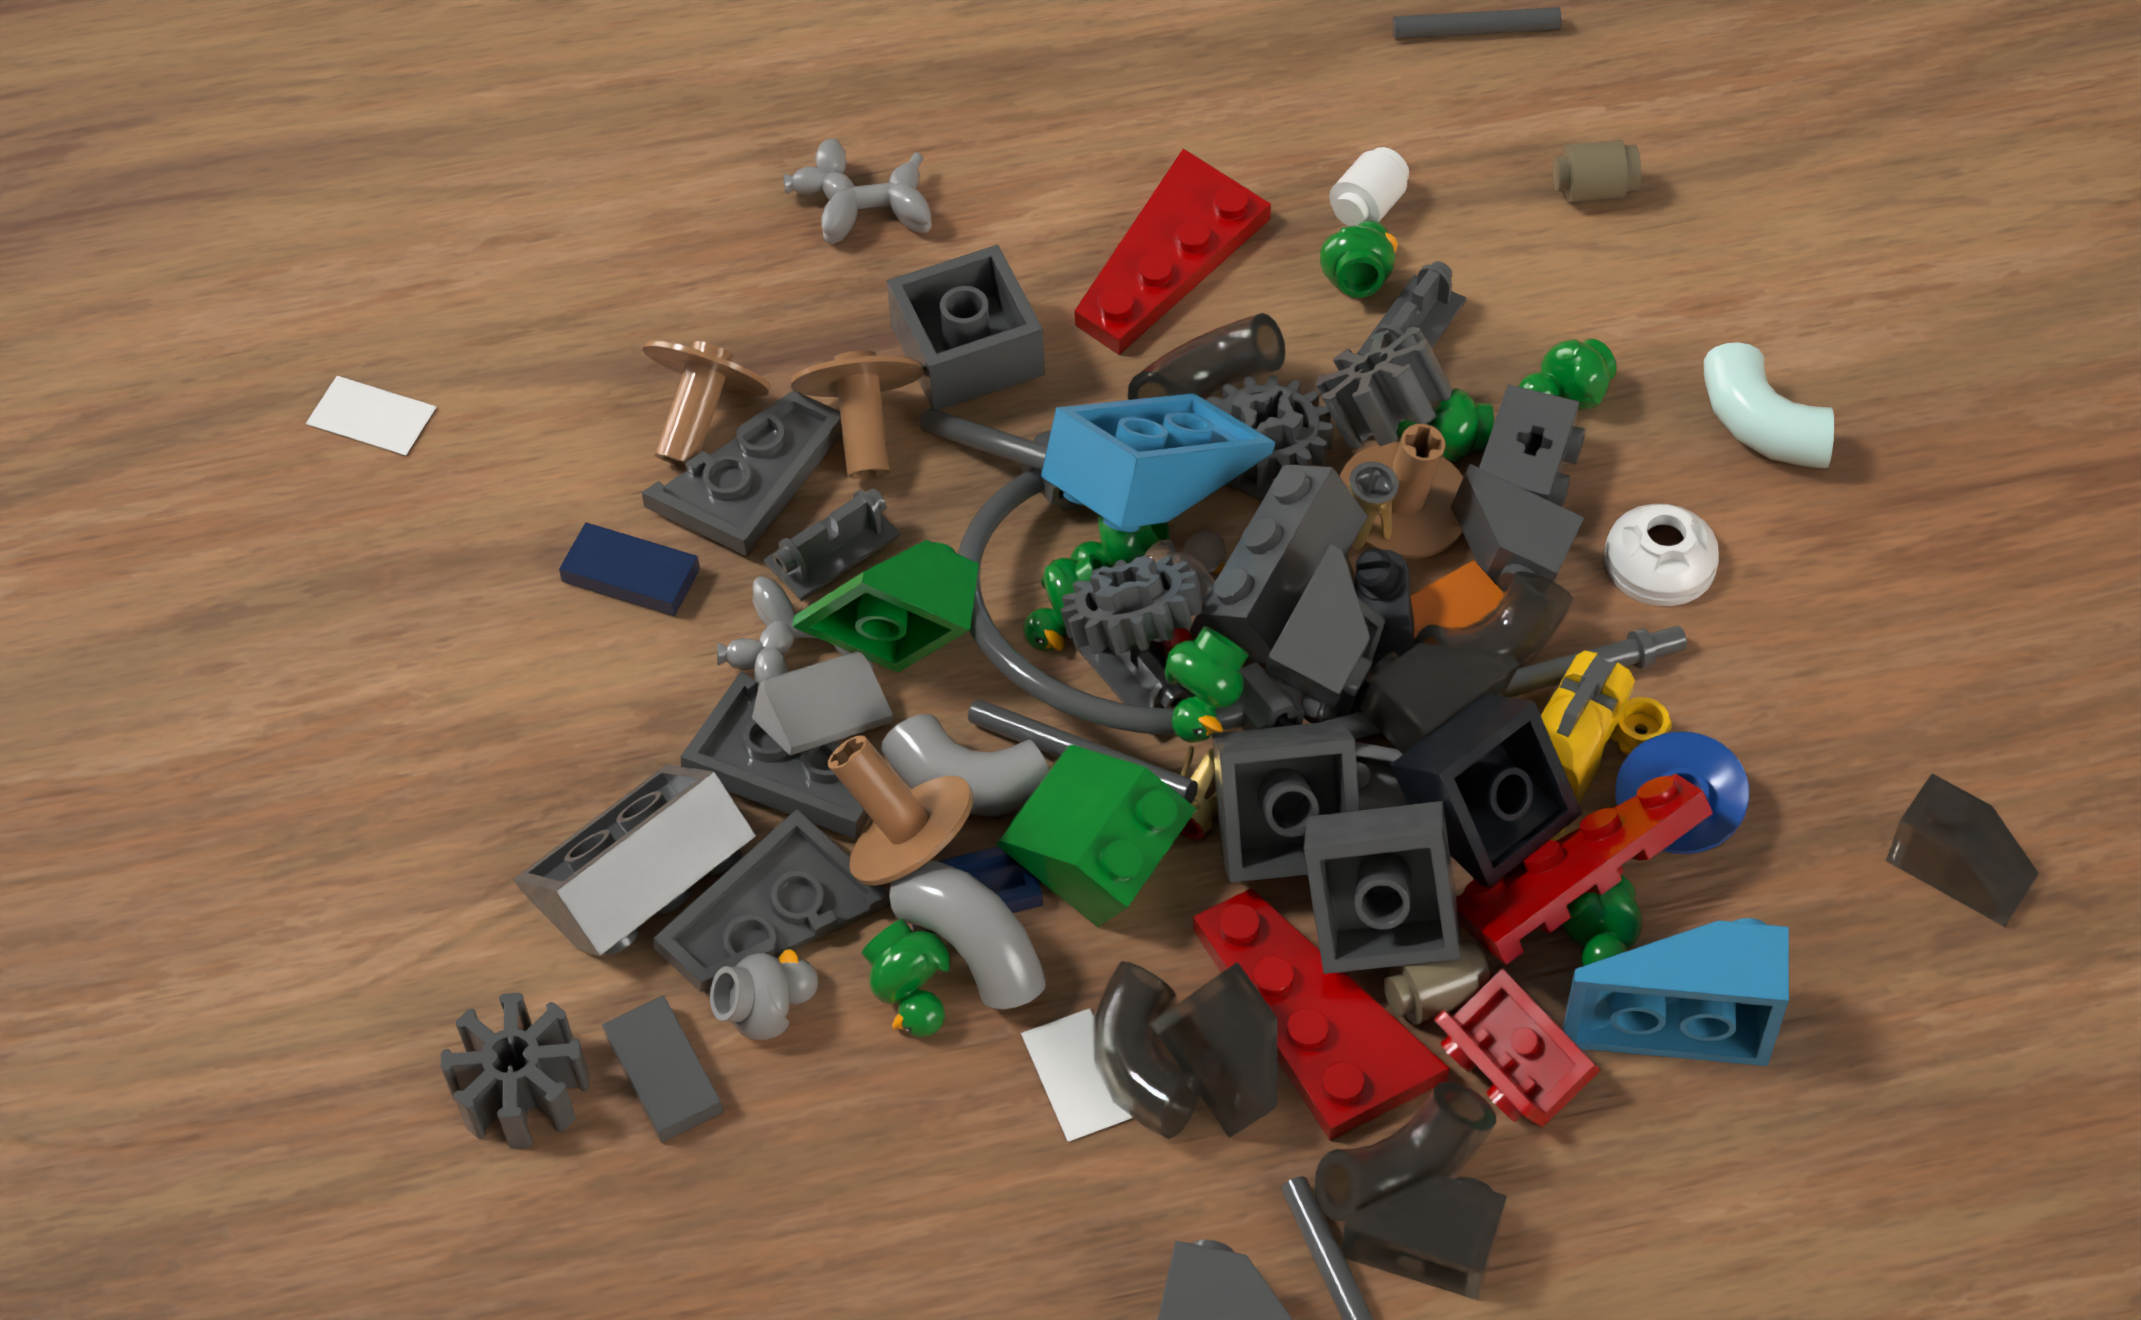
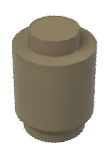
M1622 140L1565 144L1563 155L1554 157L1553 160L1555 190L1557 192L1564 191L1568 202L1625 198L1627 192L1639 191L1641 185V160L1637 145H1624Z
M1467 939L1460 942V959L1389 967V977L1384 979V991L1394 1013L1398 1016L1405 1015L1410 1022L1417 1025L1435 1018L1443 1010L1449 1013L1463 1007L1491 978L1482 951L1474 941Z

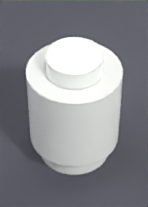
M1379 147L1373 151L1364 152L1330 190L1329 200L1336 217L1347 226H1357L1365 221L1380 222L1406 191L1409 178L1407 163L1397 152L1389 148Z

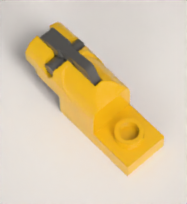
M1586 650L1575 656L1562 678L1559 688L1554 692L1541 715L1578 804L1600 768L1604 746L1620 720L1624 705L1633 692L1635 684L1629 669L1618 662L1616 665L1597 657L1598 653ZM1564 829L1550 840H1558Z

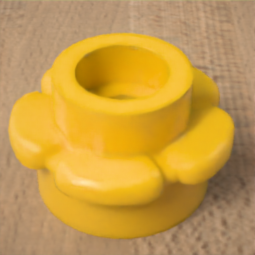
M1635 697L1629 699L1624 705L1621 718L1610 738L1619 743V748L1624 754L1629 755L1646 740L1669 733L1672 728L1669 713L1660 702L1652 698ZM1635 729H1643L1647 733L1641 735Z

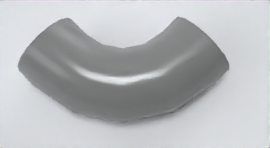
M930 714L910 717L897 724L888 732L881 748L893 770L911 789L926 781L943 776H958L966 780L974 792L973 805L970 811L971 815L998 817L1020 811L1049 772V767L1042 753L1030 739L995 752L972 751L957 744L945 732L937 717Z
M929 860L912 873L891 882L889 896L891 908L896 918L899 920L903 919L907 924L918 925L936 932L953 945L968 964L984 1005L993 1009L1014 1008L1029 1003L1043 992L1046 979L1026 929L1003 900L971 874L944 863Z

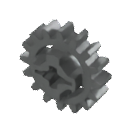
M1270 375L1266 385H1257L1256 381L1251 376L1245 377L1243 389L1238 390L1227 383L1223 386L1222 399L1209 397L1207 400L1209 403L1275 441L1271 455L1234 478L1232 482L1238 484L1249 476L1255 478L1257 489H1263L1267 479H1275L1283 465H1315L1323 467L1326 464L1327 450L1332 449L1333 424H1330L1331 414L1327 406H1319L1320 394L1317 391L1302 395L1300 394V381L1294 380L1286 387L1278 386L1277 376Z
M1146 555L1136 557L1127 564L1123 560L1116 561L1113 568L1101 567L1100 569L1093 570L1090 581H1076L1073 583L1075 593L1063 595L1064 607L1061 608L1068 637H1073L1077 648L1090 645L1091 652L1098 654L1109 647L1110 650L1115 651V655L1128 652L1137 645L1142 651L1149 649L1151 641H1170L1174 639V628H1190L1193 625L1191 616L1201 614L1203 611L1201 605L1203 596L1197 573L1190 570L1188 562L1183 561L1174 565L1172 556H1165L1155 562V559L1149 558Z

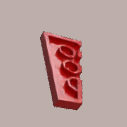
M1183 148L1074 310L1075 326L1120 355L1271 219V203Z
M1676 773L1671 776H1660L1647 781L1637 790L1636 796L1615 808H1604L1587 815L1580 822L1579 828L1556 841L1549 840L1491 887L1481 886L1475 879L1472 880L1465 887L1464 893L1456 897L1460 926L1505 965L1509 964L1524 953L1519 940L1540 926L1542 931L1551 933L1571 918L1566 906L1583 893L1604 894L1622 880L1620 876L1623 873L1622 865L1631 858L1637 861L1650 860L1710 816L1713 812L1703 790Z
M1252 888L1193 916V931L1329 1141L1448 1081L1450 1068L1344 972L1324 974L1320 950Z

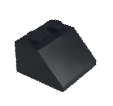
M1484 693L1390 764L1408 805L1443 801L1450 856L1481 886L1491 887L1582 815V811L1534 701Z

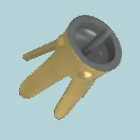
M1379 462L1361 463L1350 474L1348 489L1368 515L1351 546L1355 550L1364 546L1377 514H1380L1383 537L1389 540L1392 536V500L1398 491L1399 481L1392 469Z

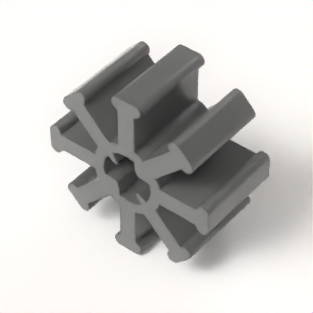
M1409 327L1406 329V333L1397 340L1393 339L1389 330L1376 333L1370 337L1372 341L1370 352L1362 356L1352 353L1350 349H1346L1333 359L1339 371L1328 375L1323 374L1317 378L1315 385L1349 447L1355 449L1361 447L1362 442L1371 435L1374 436L1379 446L1395 442L1398 439L1396 431L1400 422L1406 419L1417 424H1427L1436 417L1430 404L1440 400L1446 401L1451 398L1453 389L1420 328Z
M521 993L502 994L499 997L504 1012V1030L495 1034L478 1020L474 1009L467 1010L456 1021V1026L466 1052L451 1053L449 1049H444L441 1052V1069L452 1098L457 1103L466 1129L478 1139L484 1138L486 1135L485 1129L499 1117L509 1147L525 1148L530 1147L533 1143L528 1129V1110L537 1107L553 1120L558 1132H563L576 1119L567 1088L579 1087L581 1091H587L590 1087V1074L580 1041L577 1038H573L566 1012L555 1003L550 1002L546 1005L547 1011L532 1025L523 995Z

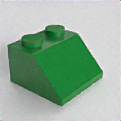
M926 539L860 573L794 615L792 627L851 653L859 651L866 659L893 671L900 672L970 631L979 563L955 553L952 547L944 543L931 542Z
M1070 744L998 839L996 845L1098 928L1128 908L1197 808L1147 767Z

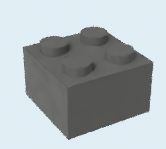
M998 244L886 280L891 327L905 356L916 359L923 364L924 374L918 379V382L932 409L938 411L1045 375L1043 328Z
M1344 721L1213 733L1212 743L1222 862L1230 883L1308 875L1304 854L1307 817L1360 811L1355 740Z
M1443 801L1307 817L1304 854L1324 974L1460 959V919Z

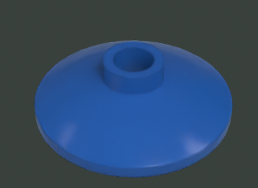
M1693 732L1664 733L1641 743L1627 756L1617 775L1615 787L1617 806L1636 796L1637 790L1647 781L1660 776H1671L1676 773L1703 790L1713 812L1662 850L1663 852L1694 854L1710 850L1730 838L1745 818L1749 804V782L1746 772L1735 754L1717 740Z

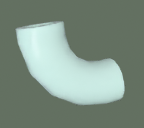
M1739 342L1725 343L1716 346L1707 353L1704 358V379L1712 410L1739 442L1771 460L1810 468L1829 467L1834 441V413L1832 407H1814L1794 403L1777 394L1768 384L1765 374L1764 355L1758 348L1750 344Z

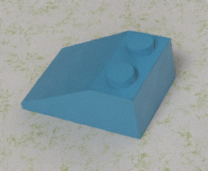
M1194 393L1056 407L1041 477L1064 491L1063 496L1067 500L1085 505L1101 515L1103 522L1107 526L1119 531L1134 532L1138 531L1140 526L1166 523L1271 455L1275 441Z
M1743 918L1732 922L1715 921L1577 968L1573 976L1563 1030L1581 1049L1768 1066L1789 1002V927L1767 925L1761 920Z

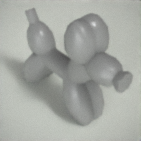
M830 138L825 139L815 155L817 167L798 169L793 176L783 174L786 194L793 190L800 195H813L824 191L829 201L825 205L821 216L823 239L828 244L832 245L842 241L851 232L859 209L891 206L896 217L911 231L925 234L932 228L930 206L923 195L916 190L920 178L918 168L923 161V156L920 153L915 152L908 163H903L894 169L888 183L854 186L852 181L845 175L847 166L846 151L837 139Z
M763 576L757 577L753 582V605L759 618L767 626L762 632L759 641L740 638L732 640L728 646L717 643V665L728 662L736 669H754V680L757 682V688L763 680L789 672L783 655L786 654L793 644L794 638H816L792 627L794 615L798 613H794L792 603L784 589L773 579ZM835 646L839 654H841L842 656L851 653L847 650ZM867 659L871 668L873 669L874 664L872 663V661Z

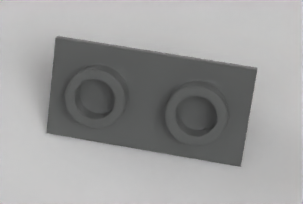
M1436 261L1432 265L1423 266L1418 276L1413 275L1357 354L1363 356L1370 352L1372 345L1370 337L1372 335L1389 330L1393 339L1397 340L1406 333V329L1409 327L1420 328L1425 339L1428 340L1431 348H1433L1466 302V297L1451 291V269L1445 263Z
M874 488L868 492L859 489L853 494L852 500L830 513V516L823 521L819 520L790 540L784 538L779 541V549L764 558V563L802 601L900 537V532L881 514V512L887 509L882 495Z
M1150 642L1149 649L1142 651L1137 645L1128 652L1115 655V651L1110 650L1109 647L1098 654L1091 652L1090 645L1077 648L1124 704L1175 709L1182 700L1195 696L1180 683L1170 684L1166 680L1165 657L1152 642Z

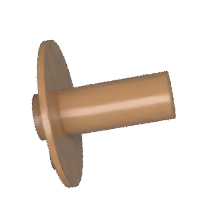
M650 340L646 341L642 348L644 354L655 362L682 374L654 454L657 458L679 467L687 468L686 462L701 452L722 388L755 396L768 395L771 389L770 383L763 377L732 362L734 355L730 351L711 343L693 341L692 347L671 342Z
M856 350L838 354L832 361L816 364L795 373L790 379L791 388L795 392L817 397H838L847 477L851 479H870L890 473L881 392L900 388L917 381L924 374L923 364L909 357L876 355L873 351Z
M1427 424L1412 425L1403 432L1400 441L1383 446L1378 444L1369 446L1355 454L1344 466L1340 478L1347 488H1349L1352 470L1364 462H1379L1388 466L1394 471L1399 481L1398 491L1392 500L1391 539L1386 540L1383 537L1380 514H1377L1365 542V545L1370 548L1392 550L1403 558H1423L1444 551L1462 535V529L1451 508V504L1463 476L1449 460L1442 456L1445 449V440L1436 428Z
M863 735L852 737L842 743L828 760V767L872 819V822L857 840L849 862L852 875L858 882L864 885L876 886L890 883L920 868L936 856L955 837L972 809L974 792L966 780L958 776H943L926 781L908 790Z

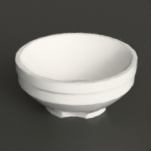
M1648 504L1627 511L1617 519L1611 528L1603 553L1605 569L1615 586L1628 597L1653 606H1676L1686 604L1700 597L1709 589L1714 581L1719 563L1718 542L1708 524L1695 513L1670 504ZM1656 525H1670L1682 533L1684 540L1677 545L1663 546L1655 543L1649 537L1647 531Z

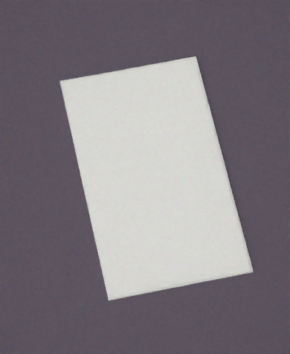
M336 376L305 424L406 456L437 406Z
M1090 1008L1021 1033L1068 1142L1138 1116Z

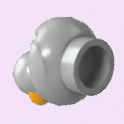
M791 949L785 950L779 959L766 953L748 955L735 967L724 966L715 974L710 990L712 1012L718 1020L731 1022L740 1034L753 1040L773 1039L781 1035L789 1027V1020L786 1019L789 1004L805 1003L814 996L818 986L817 972L809 962L798 958Z

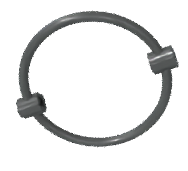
M1051 431L1037 435L1034 442L1048 446ZM1020 463V468L1024 473L998 490L979 509L971 520L959 547L958 554L979 563L970 635L983 654L1007 678L1033 697L1059 711L1109 728L1136 733L1176 735L1172 727L1174 709L1141 707L1118 703L1072 688L1047 675L1022 657L1004 639L993 623L982 596L980 571L985 548L999 524L1016 507L1039 492L1044 495L1051 505H1058L1063 511L1081 506L1067 500L1063 496L1064 491L1042 478V470ZM1249 476L1238 484L1231 480L1225 485L1262 502L1274 480L1267 479L1263 489H1257L1255 478ZM1346 554L1345 560L1354 585V570ZM1253 663L1240 669L1244 687L1240 698L1231 706L1216 709L1217 719L1223 728L1222 731L1241 727L1243 730L1302 725L1305 710L1298 702L1301 701L1306 693L1285 682L1280 683L1276 677L1266 673L1265 669H1262L1258 663Z

